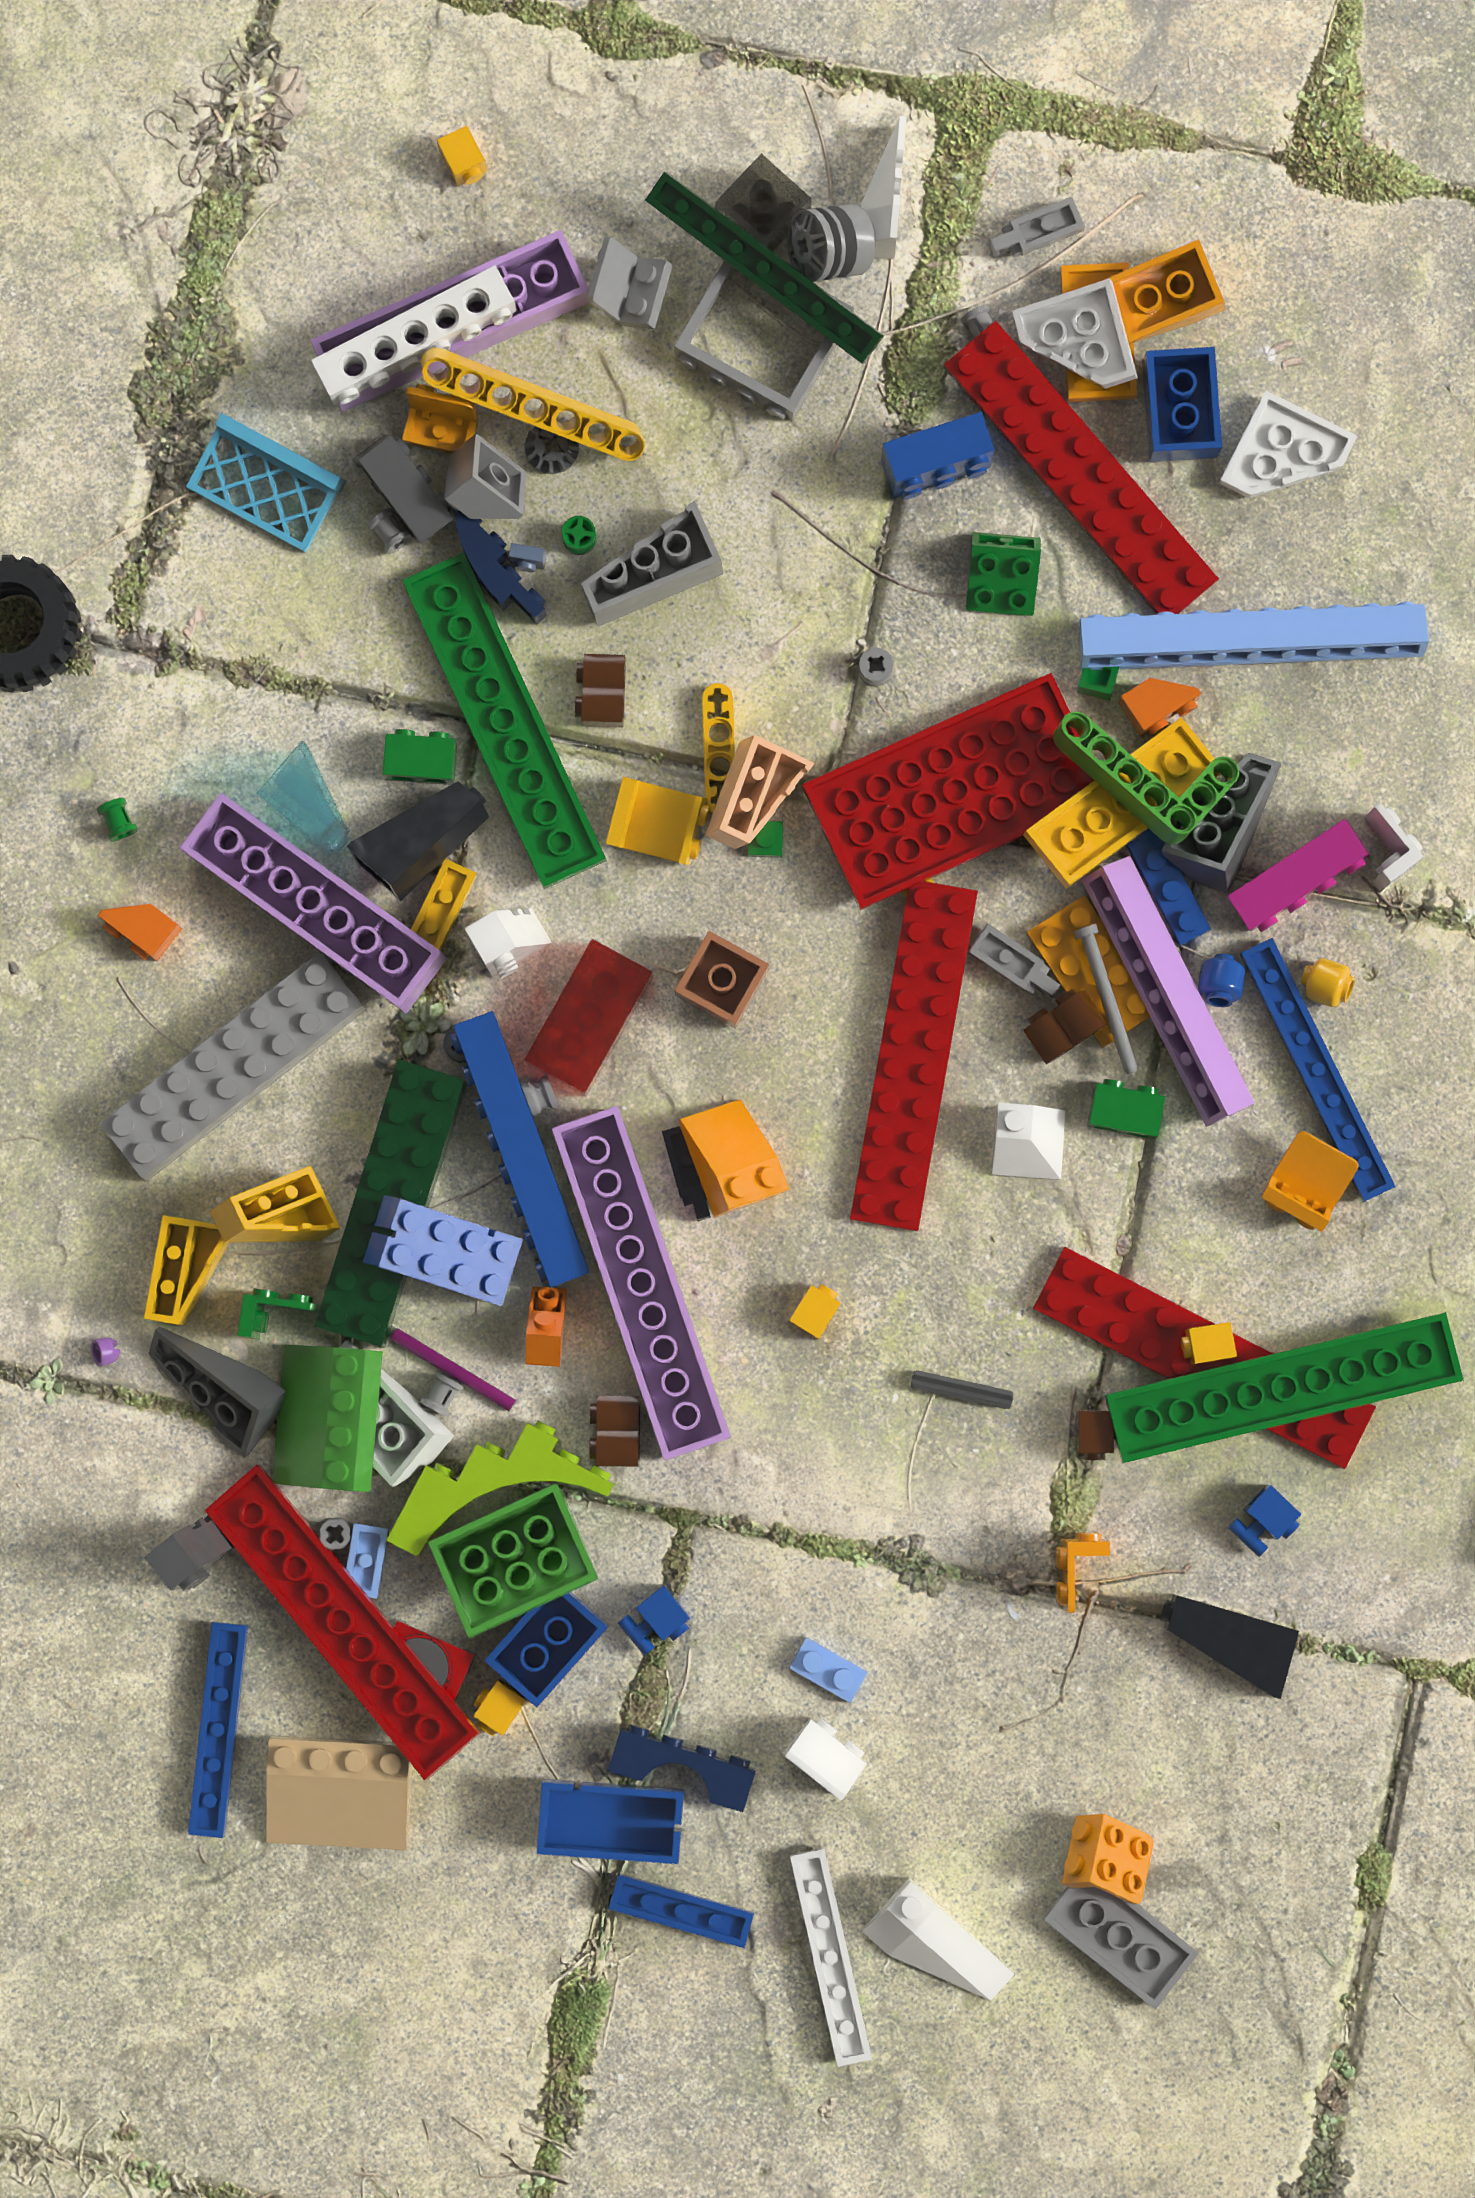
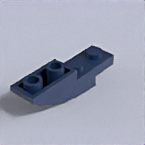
M453 509L455 525L463 551L473 572L486 592L503 611L514 602L538 625L547 616L546 610L543 607L546 601L533 588L527 591L519 583L522 578L510 565L507 564L504 568L501 566L508 559L504 549L507 544L496 532L492 531L488 534L480 526L483 522L482 519H470L461 511Z

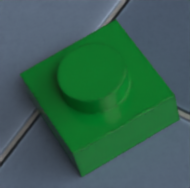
M1120 666L1103 667L1102 670L1083 668L1077 693L1110 701Z
M768 821L748 844V857L782 858L783 822Z

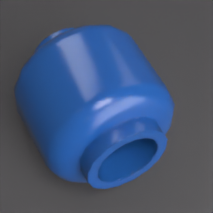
M1225 953L1216 954L1214 958L1204 961L1200 968L1198 991L1205 999V1002L1211 1006L1222 1008L1229 1007L1233 1002L1238 1001L1243 994L1245 968L1235 961L1232 955Z

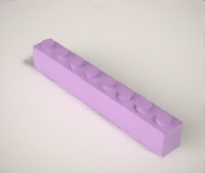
M1128 856L1102 866L1083 878L1082 882L1205 1126L1208 1127L1254 1104L1255 1102L1131 857Z

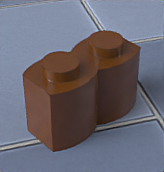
M584 654L583 663H577L576 683H583L582 696H576L575 717H581L582 726L623 728L626 677L625 655Z
M1071 989L1055 1000L1058 1006L1048 1013L1043 1008L1028 1018L1031 1025L1023 1031L1046 1065L1107 1025V1022L1085 990L1075 993Z
M597 1396V1403L590 1404V1424H596L597 1430L596 1438H590V1459H596L597 1467H639L640 1396Z

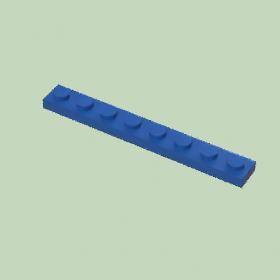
M1273 938L1241 952L1240 956L1335 1148L1358 1162V1170L1351 1181L1362 1203L1395 1188L1396 1186Z

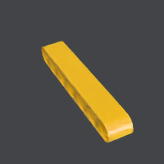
M430 348L421 357L420 364L423 379L434 388L625 461L636 460L644 452L645 444L641 430L631 421L442 348ZM439 361L446 365L444 371L437 374L428 370L429 365ZM466 374H474L478 377L477 382L470 386L463 385L460 380ZM504 386L510 389L509 394L504 398H496L492 395L497 387ZM530 399L542 401L541 406L536 410H528L524 407ZM563 411H570L574 414L570 421L564 423L556 420V417ZM600 423L605 426V429L600 434L594 435L588 432V429L593 424ZM631 435L636 437L635 443L631 446L625 447L619 444L625 436Z

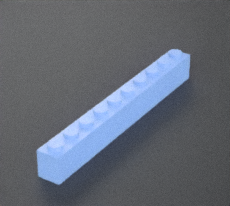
M1401 602L1390 606H1380L1376 603L1365 604L1361 607L1332 605L1328 608L1317 609L1299 606L1293 610H1277L1268 607L1259 611L1244 612L1240 609H1230L1220 613H1208L1204 610H1197L1190 614L1160 612L1156 615L1147 616L1128 613L1121 617H1105L1104 615L1097 614L1081 618L1078 632L1081 671H1083V668L1102 670L1103 667L1120 666L1119 669L1424 657L1429 643L1425 604H1414L1412 602Z

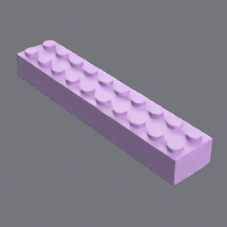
M615 1106L553 1127L552 1131L664 1461L730 1439L731 1436L619 1107Z

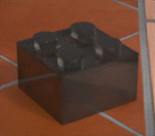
M761 153L715 202V208L771 251H774L786 239L792 216L799 210L811 209L812 198Z

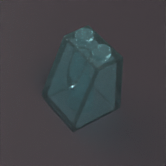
M301 741L260 788L257 794L268 808L328 857L332 851L337 854L349 840L346 835L350 830L315 756L308 745Z

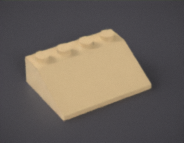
M291 1736L270 1737L268 1739L266 1771V1843L407 1850L412 1765L393 1742Z

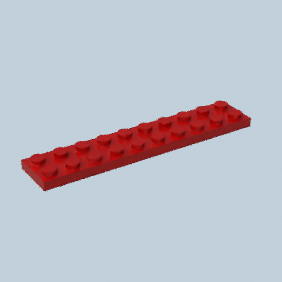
M994 321L944 364L943 368L1156 614L1160 612L1181 613L1219 580L1217 575L997 321Z
M927 881L908 888L850 1220L917 1232L919 1230L978 890Z
M1067 1247L1062 1249L1032 1308L1167 1379L1273 1354L1233 1333L1237 1357L1191 1365L1190 1358H1184L1181 1338L1186 1337L1185 1330L1215 1325V1323ZM1365 1404L1267 1428L1266 1430L1342 1469H1346L1376 1406Z
M256 1464L204 1510L423 1780L431 1778L481 1734L331 1550L322 1544L318 1534L261 1465Z

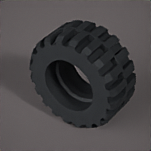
M2 555V561H0V600L12 595L29 596L40 605L44 614V620L40 634L30 646L15 653H0V689L4 692L12 693L15 688H20L23 692L33 691V685L40 683L44 687L52 681L49 677L57 672L61 676L67 669L64 665L68 658L74 659L77 653L74 645L75 642L81 641L82 631L78 627V623L82 622L81 614L76 607V600L60 577L54 574L49 567L43 563L37 564L33 558L22 556L18 560L14 555Z

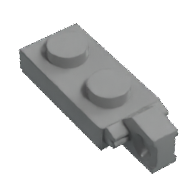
M1069 197L1010 220L1008 225L1002 227L1003 234L990 239L988 246L994 258L1010 251L1013 257L1022 256L1081 233L1085 230V225L1073 198Z
M988 923L967 952L1024 992L1026 990L1033 995L1036 989L1052 998L1059 989L1060 984L1047 976L1050 968L1044 964L1042 959Z

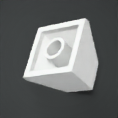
M998 1103L995 1111L991 1175L1061 1180L1065 1110L1036 1105Z

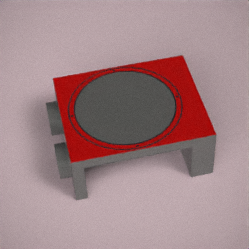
M402 1619L397 1620L396 1625L391 1624L456 1702L477 1653L467 1648H459L412 1627Z

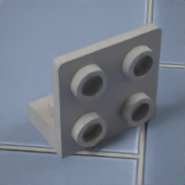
M605 236L598 253V261L593 279L589 284L587 300L621 326L655 329L673 265L663 259L637 257L613 237Z

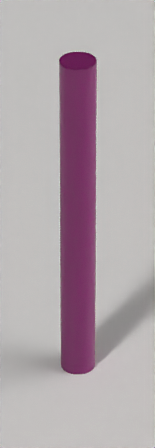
M399 1328L393 1333L390 1339L508 1412L512 1409L516 1399Z

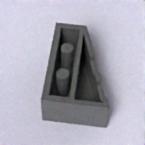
M384 435L353 458L352 461L358 468H362L371 480V485L378 493L380 492L400 522L410 532L415 541L421 544L454 519L449 513L453 508L448 504L441 492L436 495L428 485L432 482V479L421 465L415 467L407 457L411 454V451L400 437L394 439L392 435Z

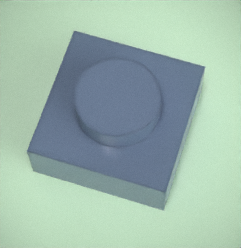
M511 543L509 560L511 564L516 565L515 568L517 570L533 573L536 571V568L545 569L547 556L544 548Z

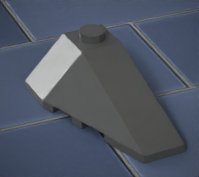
M1248 753L1237 763L1239 777L1232 787L1182 842L1174 845L1165 842L1161 850L1162 855L1195 883L1228 893L1242 867L1279 773L1281 762ZM1202 799L1198 801V805L1204 806V802ZM1177 821L1174 827L1183 830L1182 824Z
M162 1327L155 1329L148 1354L174 1385H182L193 1398V1401L190 1403L197 1412L202 1409L215 1424L211 1429L218 1438L244 1458L248 1456L278 1417L286 1391L257 1369Z

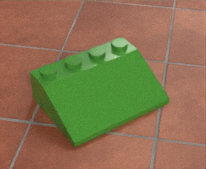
M284 1344L280 1387L286 1391L277 1419L272 1480L276 1484L344 1491H371L382 1351Z
M557 1483L428 1542L469 1639L599 1579L573 1514Z

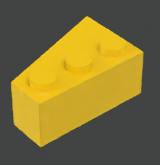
M311 1166L232 1196L210 1210L225 1243L321 1241L341 1228Z
M166 1215L162 1216L144 1319L185 1326L229 1243L224 1242L216 1224Z

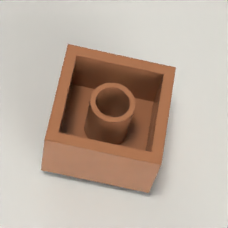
M708 931L677 985L675 996L736 1029L769 971V964Z

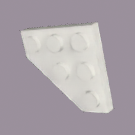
M1110 278L1012 311L1020 343L1035 353L1105 389L1138 378L1113 282Z
M1265 391L1219 484L1247 498H1253L1340 470L1358 436Z

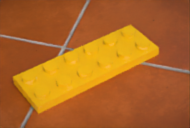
M1182 717L1131 753L1138 762L1179 798L1215 759ZM1213 772L1215 778L1221 775L1219 772ZM1118 773L1121 781L1128 784L1131 783L1130 778L1126 774ZM1093 781L1027 829L1023 836L1067 889L1147 830L1148 827L1102 786ZM1144 796L1147 804L1157 807L1156 801L1152 797Z

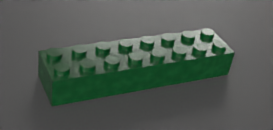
M399 1059L397 1060L314 1327L383 1348L386 1347L407 1276L363 1263L372 1232L392 1237L394 1230L375 1226L384 1195L400 1198L429 1208L466 1090L467 1082L464 1079Z

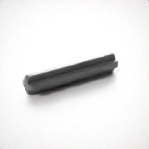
M919 1370L913 1372L910 1384L911 1388L1003 1409L1011 1408L1014 1396L1013 1392Z

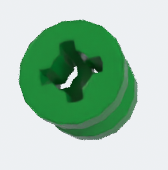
M573 516L563 524L562 539L565 548L572 554L585 555L595 547V527L587 517Z

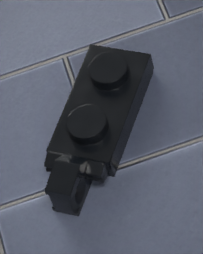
M680 1126L662 1131L680 1199L683 1200L684 1206L693 1204L697 1221L711 1218L705 1192Z

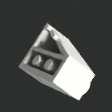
M527 908L524 912L521 909H516L513 911L514 915L510 910L493 911L464 928L492 978L498 974L501 978L512 974L519 968L517 963L552 943L532 908Z

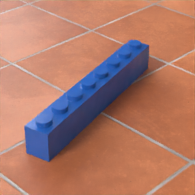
M490 1011L453 1025L456 1033L450 1035L457 1054L464 1053L468 1066L462 1067L469 1087L476 1085L480 1096L479 1099L474 1100L481 1120L488 1118L492 1131L486 1133L493 1152L500 1150L504 1164L498 1165L505 1185L512 1183L516 1196L511 1198L512 1205L517 1217L524 1216L529 1228L523 1230L529 1250L536 1248L540 1262L535 1263L541 1282L548 1281L551 1288L590 1273L495 1013Z

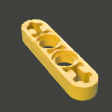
M721 683L709 685L703 692L702 697L705 798H707L706 806H710L711 815L716 804H711V800L717 799V785L710 787L709 783L723 784L727 774L721 777L715 776L710 771V764L715 759L721 758L725 759L731 766L735 755L733 695L729 687ZM719 691L722 697L728 698V701L722 702L721 710L722 716L729 714V719L723 717L707 718L708 714L715 716L714 702H708V698L714 697V692ZM718 724L725 726L729 732L728 738L720 743L712 741L709 737L711 727Z

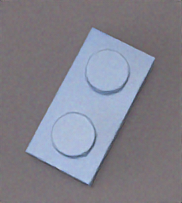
M354 1523L346 1570L368 1597L377 1599L388 1543L386 1540L390 1529Z
M807 1637L789 1667L791 1670L849 1703L852 1702L868 1673Z

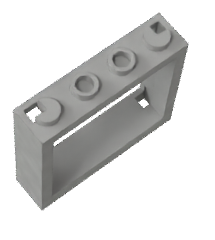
M724 260L674 345L675 356L678 357V361L686 365L687 369L694 371L695 368H698L707 373V378L720 387L728 385L737 390L736 394L746 402L754 404L757 401L766 406V411L773 417L778 416L783 420L787 418L793 421L837 345L827 337L824 338L790 398H787L690 344L734 270V267ZM834 297L843 305H845L848 309L854 312V307Z

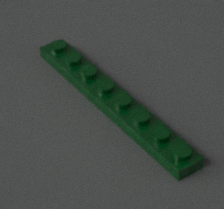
M663 172L646 197V202L861 364L866 363L884 337L882 333L668 172Z

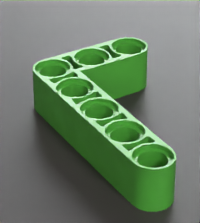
M1076 711L1068 713L1059 723L1053 734L1055 745L1161 840L1168 844L1174 845L1182 842L1239 777L1238 765L1234 760L1229 757H1217L1179 798L1085 714ZM1066 727L1074 728L1078 732L1079 737L1069 735ZM1092 750L1100 751L1104 755L1105 760L1095 758ZM1213 772L1221 773L1225 778V782L1217 780ZM1118 773L1126 774L1130 778L1131 783L1128 784L1121 781ZM1192 795L1200 797L1204 802V806L1196 804L1193 801ZM1144 796L1152 797L1156 801L1157 807L1147 804ZM1170 819L1178 820L1182 824L1183 830L1176 829L1171 824Z

